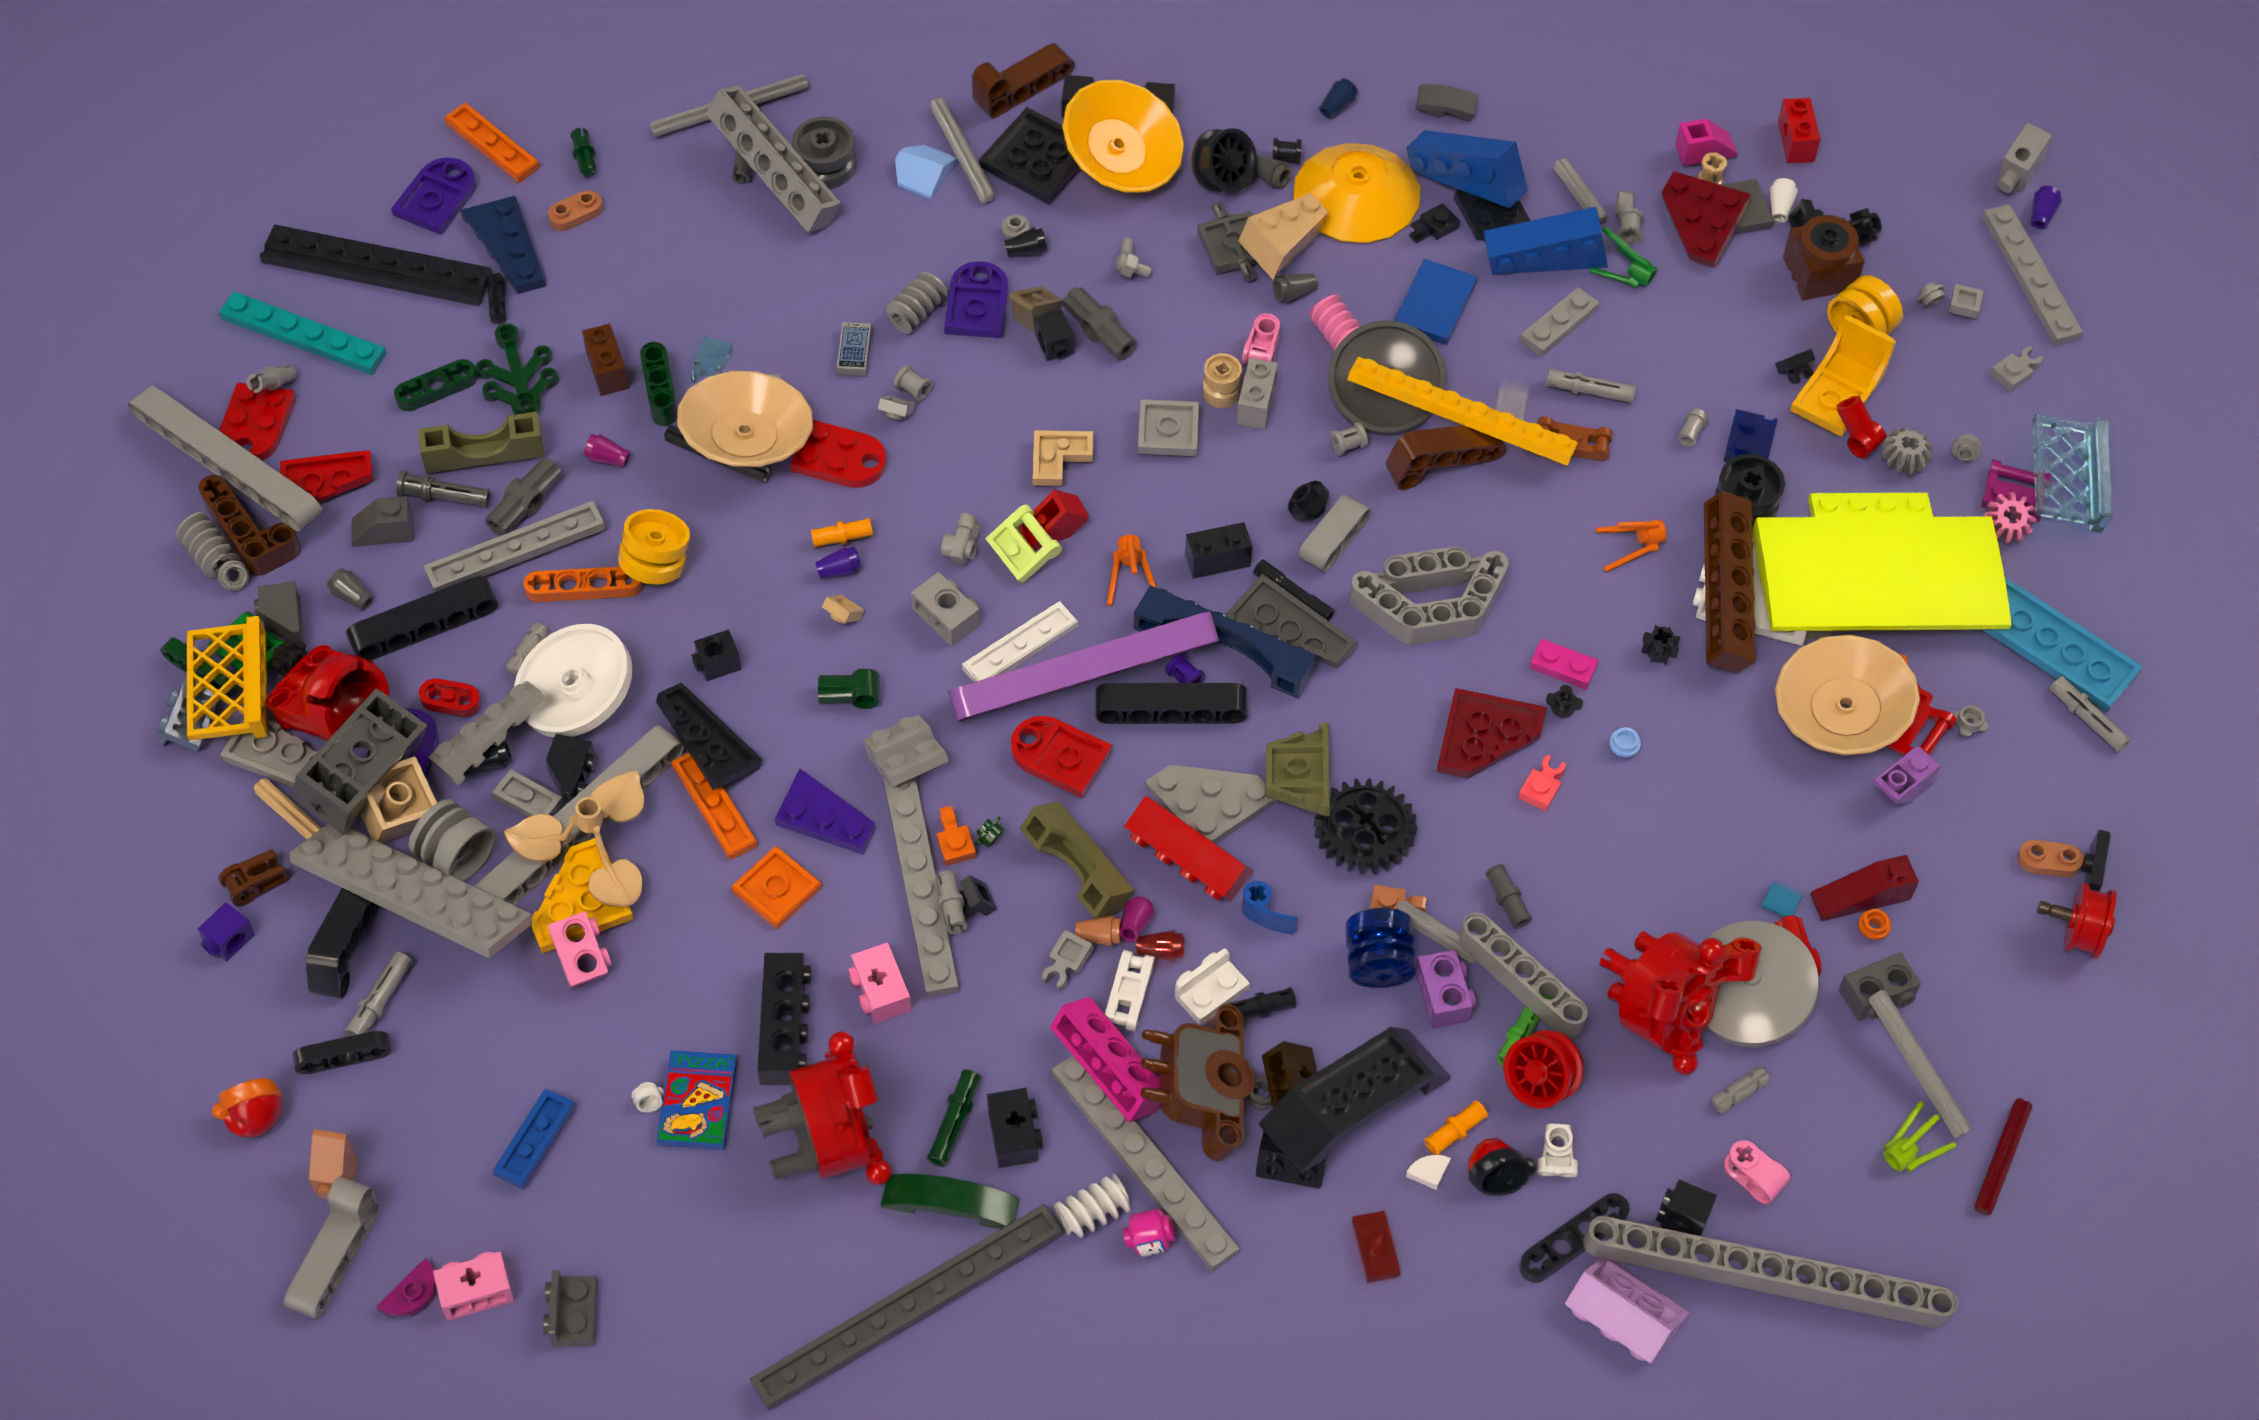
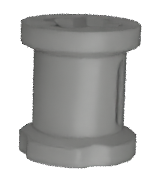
M910 365L901 368L894 379V387L898 390L904 389L913 395V399L916 402L923 401L929 395L933 386L931 379L923 378L916 374Z
M1360 422L1354 423L1351 428L1339 432L1337 430L1330 432L1331 444L1335 453L1339 456L1344 455L1345 451L1368 446L1367 434Z

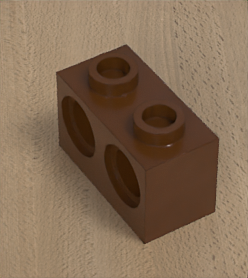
M610 323L582 330L585 351L600 396L629 389L626 369Z

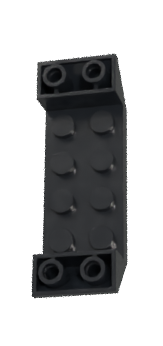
M1390 1027L1291 1088L1260 1121L1259 1126L1302 1174L1326 1159L1334 1142L1418 1089L1427 1095L1449 1081L1451 1076L1409 1030Z

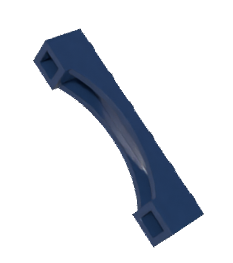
M1152 585L1149 586L1134 611L1133 629L1141 632L1210 611L1219 637L1218 643L1235 649L1254 661L1272 680L1271 688L1294 698H1300L1314 673L1315 654L1304 647H1296L1286 643L1278 636L1260 632L1249 624L1234 621L1221 612H1213L1201 607L1195 601L1175 596L1166 589H1159Z

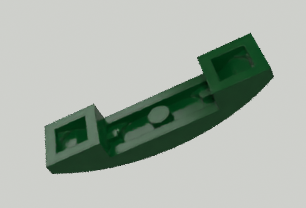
M891 1174L890 1179L885 1184L880 1206L884 1209L914 1214L915 1209L976 1219L979 1220L980 1226L1002 1229L1015 1221L1019 1198L989 1186L955 1178L925 1174Z

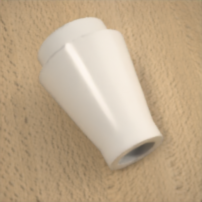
M1777 179L1770 187L1771 216L1775 222L1782 223L1788 220L1790 210L1797 196L1796 183L1790 179Z

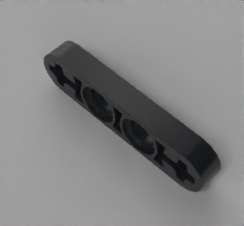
M1617 1193L1607 1194L1529 1248L1523 1254L1519 1266L1522 1277L1529 1282L1539 1283L1586 1251L1583 1244L1585 1235L1580 1232L1578 1225L1584 1221L1592 1222L1595 1218L1604 1216L1609 1206L1611 1208L1618 1206L1620 1211L1618 1215L1611 1213L1607 1217L1626 1221L1630 1210L1627 1199ZM1596 1232L1594 1234L1598 1240H1602L1606 1237V1235L1601 1232ZM1556 1240H1565L1571 1246V1251L1567 1254H1559L1554 1251L1552 1243ZM1546 1252L1548 1258L1543 1261L1541 1271L1537 1268L1531 1270L1529 1268L1530 1260L1537 1263L1544 1258Z

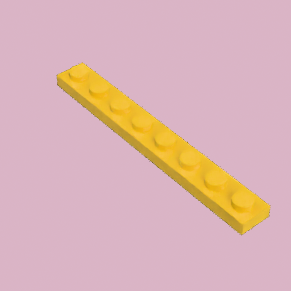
M1358 356L1348 375L1347 380L1567 466L1578 444L1577 441L1570 439L1564 434L1551 432L1536 423H1528L1515 418L1510 413L1497 411L1487 407L1482 402L1472 401L1454 391L1438 388L1428 381L1415 379L1405 375L1400 370L1379 365L1371 359H1364Z

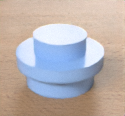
M1624 727L1611 735L1609 745L1617 756L1629 758L1639 752L1641 740L1635 730Z

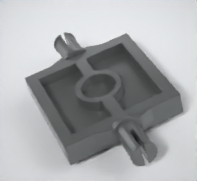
M1217 202L1214 203L1211 208L1216 218L1210 222L1197 225V233L1216 274L1240 269L1245 281L1249 282V278L1251 281L1254 280L1256 274L1251 265L1257 264V262L1238 241L1248 217L1253 216L1251 211L1240 214H1227L1222 202H1218V205Z

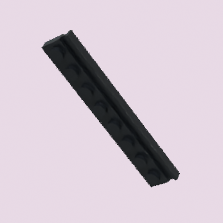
M274 224L267 238L263 253L261 252L259 255L261 262L265 264L474 306H480V299L484 296L488 287L487 276L492 273L491 267Z

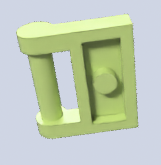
M1027 504L1020 506L985 538L1021 583H1024L1049 559L1055 558L1062 551V546L1057 540L1051 539L1033 516L1034 511ZM1024 523L1042 545L1038 552L1032 548L1017 529L1021 524Z

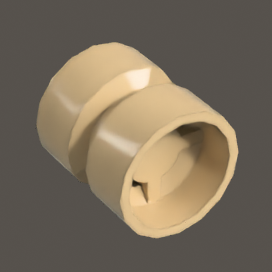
M1219 353L1212 355L1204 364L1203 397L1213 407H1231L1240 397L1242 366L1234 356Z

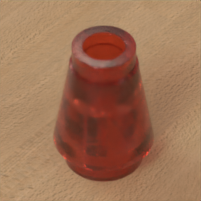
M1175 930L1139 936L1136 940L1137 955H1150L1157 959L1172 962L1184 957L1183 933H1176Z

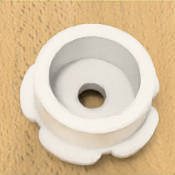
M645 1082L633 1090L631 1097L639 1111L653 1112L662 1106L664 1090L652 1082Z

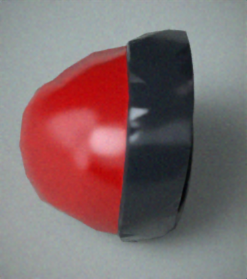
M1490 1138L1480 1142L1469 1157L1468 1178L1471 1184L1481 1193L1491 1196L1512 1194L1521 1189L1527 1183L1529 1176L1537 1172L1538 1167L1534 1159L1525 1158L1519 1151L1513 1149L1500 1139Z

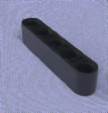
M476 576L358 621L347 629L346 636L355 656L374 660L488 616L498 608L499 603L487 578Z
M1104 683L1096 687L1095 717L1099 722L1105 724H1235L1245 721L1248 717L1247 689L1239 683Z

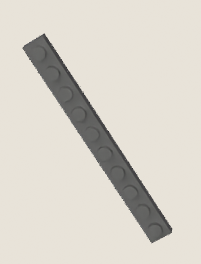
M1042 1204L750 1378L751 1384L769 1411L1062 1236V1229L1045 1204Z

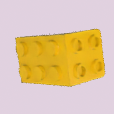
M1845 315L1840 321L1837 334L1826 356L1792 403L1790 411L1842 437L1847 429L1837 411V405L1842 400L1848 399L1851 396H1860L1865 405L1886 374L1896 341L1888 334L1880 332L1858 319Z

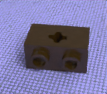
M1283 1041L1262 1055L1272 1107L1291 1088L1317 1073L1311 1047Z

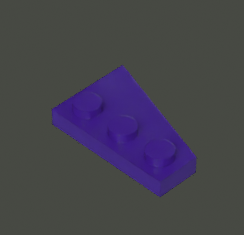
M799 769L775 818L776 826L862 855L875 831V823L802 769Z

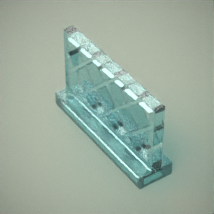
M2036 414L2033 418L2036 515L2088 524L2091 532L2102 533L2113 517L2108 420L2096 419L2093 424ZM2042 426L2051 427L2057 435L2050 438L2042 430ZM2071 431L2084 433V441L2079 444L2069 433ZM2062 438L2072 449L2065 453L2055 442ZM2048 447L2058 459L2051 462L2043 454V450ZM2077 453L2085 460V465L2080 468L2070 456ZM2063 462L2073 473L2066 477L2056 466ZM2049 471L2059 483L2052 486L2044 478V474ZM2077 476L2086 484V489L2082 492L2071 482ZM2062 486L2074 496L2069 501L2057 491ZM2050 495L2060 507H2046L2045 498ZM2079 501L2087 509V514L2079 513L2072 504Z

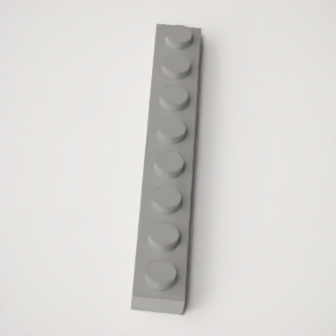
M883 777L926 997L959 992L944 914L938 904L940 894L936 882L916 777L894 787Z
M1073 1055L1051 1069L1054 1079L1165 1215H1170L1175 1228L1212 1273L1239 1254V1247L1135 1121H1127Z

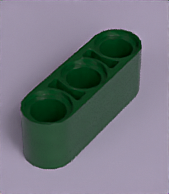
M649 342L642 346L640 356L651 417L657 425L669 426L677 420V405L667 351L663 344Z

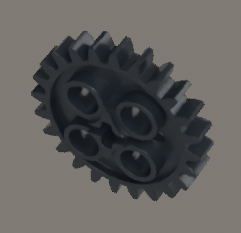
M1357 778L1354 779L1353 787H1350L1344 781L1342 782L1341 792L1334 787L1331 788L1330 816L1316 813L1314 836L1315 838H1320L1318 847L1319 849L1327 848V859L1336 856V866L1341 865L1343 862L1348 863V872L1354 866H1359L1360 874L1364 873L1366 867H1370L1373 874H1376L1379 865L1388 871L1390 861L1399 865L1401 855L1407 857L1409 847L1414 845L1417 826L1414 825L1416 814L1411 813L1412 804H1403L1404 794L1395 797L1394 786L1390 787L1387 791L1384 790L1383 781H1380L1376 787L1372 786L1370 778L1367 779L1365 785H1361ZM1362 805H1369L1373 808L1366 809ZM1338 822H1345V823H1347V824H1349V825H1347V826H1341V825H1339V824H1337V823H1338ZM1383 826H1389V827H1392L1393 829H1392V830H1386V829H1384V828H1382V827H1383ZM1365 843L1368 844L1370 847L1364 848L1360 847L1358 844Z

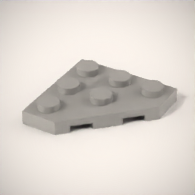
M1169 765L1145 781V788L1162 807L1215 844L1277 803V800L1266 797V783L1259 775Z

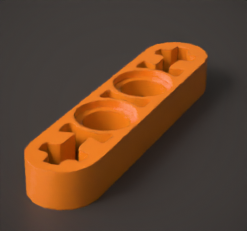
M620 566L535 571L528 574L523 582L526 596L533 602L633 597L638 595L644 587L643 582L634 579L632 584L626 585L627 579L631 577L625 574ZM598 578H603L607 581L606 585L602 588L591 586L592 581ZM616 578V586H613L612 579ZM566 580H573L577 583L570 590H564L560 587L562 582ZM551 582H554L555 589L551 590ZM542 583L539 590H534L536 584Z

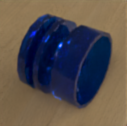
M1372 908L1352 915L1345 922L1346 947L1349 949L1347 957L1349 963L1348 972L1349 978L1353 983L1369 988H1388L1410 981L1416 975L1415 949L1412 946L1414 941L1413 924L1409 914L1392 908Z

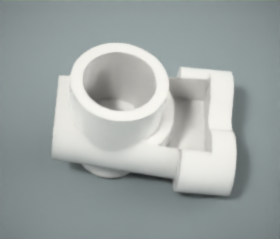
M1546 1125L1542 1158H1538V1175L1578 1176V1160L1573 1159V1135L1570 1125ZM1554 1139H1560L1564 1146L1556 1147L1551 1142Z

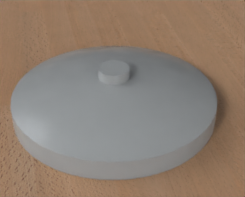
M1743 921L1722 927L1707 937L1716 938L1723 945L1732 942L1736 938H1749L1758 942L1762 947L1753 980L1726 981L1720 984L1712 1020L1705 1028L1708 1032L1732 1045L1765 1047L1791 1037L1803 1027L1816 1006L1819 980L1812 954L1796 935L1772 923Z

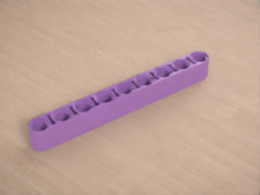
M1208 611L960 686L948 691L956 719L957 721H962L1166 659L1180 653L1202 648L1219 642V637L1211 612Z

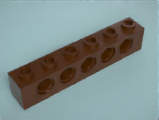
M1721 491L1704 503L1706 664L1738 673L1755 663L1756 656L1752 501Z

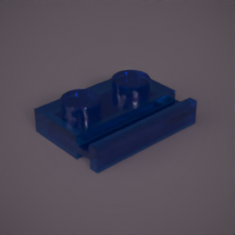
M1736 409L1723 462H1728V460L1744 454H1755L1769 458L1778 419H1764V415Z

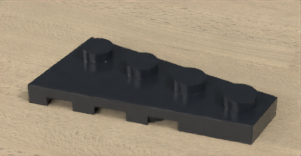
M682 682L658 693L656 703L713 791L760 768L763 759Z

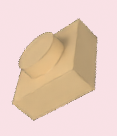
M842 594L826 597L822 605L823 609L831 613L830 617L833 620L842 624L859 621L865 611Z

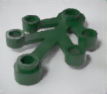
M501 324L495 330V339L497 345L505 350L511 372L494 365L489 359L478 361L476 370L478 376L482 379L493 377L515 387L517 394L500 388L498 383L490 381L482 387L485 400L490 402L500 400L511 405L515 415L531 412L539 413L541 410L539 398L547 388H552L558 384L557 372L553 368L543 369L540 372V379L530 391L527 388V383L540 366L547 365L552 361L551 350L544 345L536 347L532 358L522 369L516 349L519 343L518 330L513 324ZM541 354H546L544 357H539ZM548 376H552V377H553V378H551V379H545V378L548 377ZM490 390H496L493 393H487Z

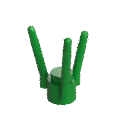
M1603 227L1602 231L1618 245L1617 249L1632 261L1628 269V274L1631 277H1625L1593 267L1589 271L1599 276L1629 284L1635 289L1639 284L1647 287L1655 277L1658 268L1641 257L1607 227Z

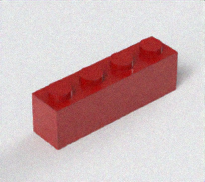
M1146 795L1124 825L1125 828L1132 832L1129 837L1131 840L1143 848L1147 844L1151 845L1157 850L1154 856L1170 866L1172 861L1182 867L1179 874L1192 883H1195L1198 879L1207 886L1203 891L1217 901L1224 897L1232 902L1253 872L1248 866Z

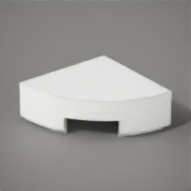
M1443 1155L1422 1157L1410 1166L1406 1177L1437 1190L1451 1158Z

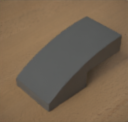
M1421 84L1418 89L1416 108L1439 118L1447 112L1470 122L1475 116L1478 95L1450 86Z

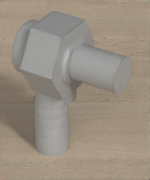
M1123 239L1121 253L1117 257L1115 269L1121 275L1131 278L1133 273L1148 278L1152 267L1139 263V257L1132 254V239Z

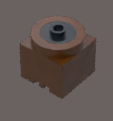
M1821 215L1808 220L1804 226L1790 229L1783 259L1788 270L1792 271L1793 281L1797 282L1796 288L1802 301L1839 294L1860 277L1865 261L1858 248V234L1845 218Z

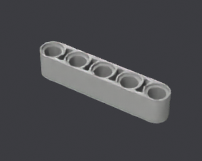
M1478 912L1467 915L1463 921L1459 938L1461 947L1552 1030L1558 1031L1570 1039L1580 1036L1588 1015V1009L1584 1002L1489 917ZM1470 931H1477L1481 935H1474ZM1493 952H1500L1505 956H1497ZM1517 973L1526 974L1529 978L1520 977ZM1541 995H1549L1553 999H1545ZM1565 1016H1572L1577 1021H1570Z

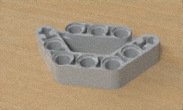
M1459 546L1395 555L1386 560L1384 572L1371 573L1369 571H1361L1353 576L1350 602L1357 610L1404 644L1414 645L1475 635L1482 629L1505 584L1509 561L1506 555L1499 551H1489L1483 557L1470 558L1469 552ZM1466 580H1470L1464 594L1459 598L1414 604L1402 595L1463 584Z

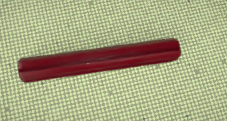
M2017 1098L2013 1103L1974 1205L1977 1212L1990 1215L1994 1210L2032 1109V1104L2029 1101Z

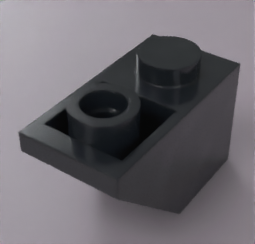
M555 734L546 757V763L550 777L567 804L588 786L587 778L589 773H594L596 769L598 755L594 753L592 741Z

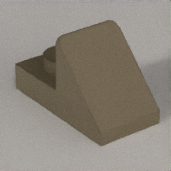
M1042 286L1011 292L1009 296L1014 320L1032 332H1035V317L1058 311L1063 303L1061 298Z

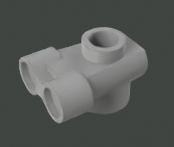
M967 513L960 514L956 534L946 533L941 544L942 556L949 557L953 564L965 566L968 558H974L977 549L975 540L980 530V526L975 523L976 518Z

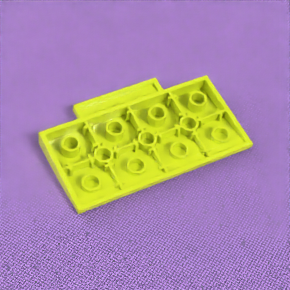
M1810 493L1808 505L1811 517L1756 518L1752 528V539L1771 631L2010 629L2012 625L2003 565L1992 517H1933L1928 493Z

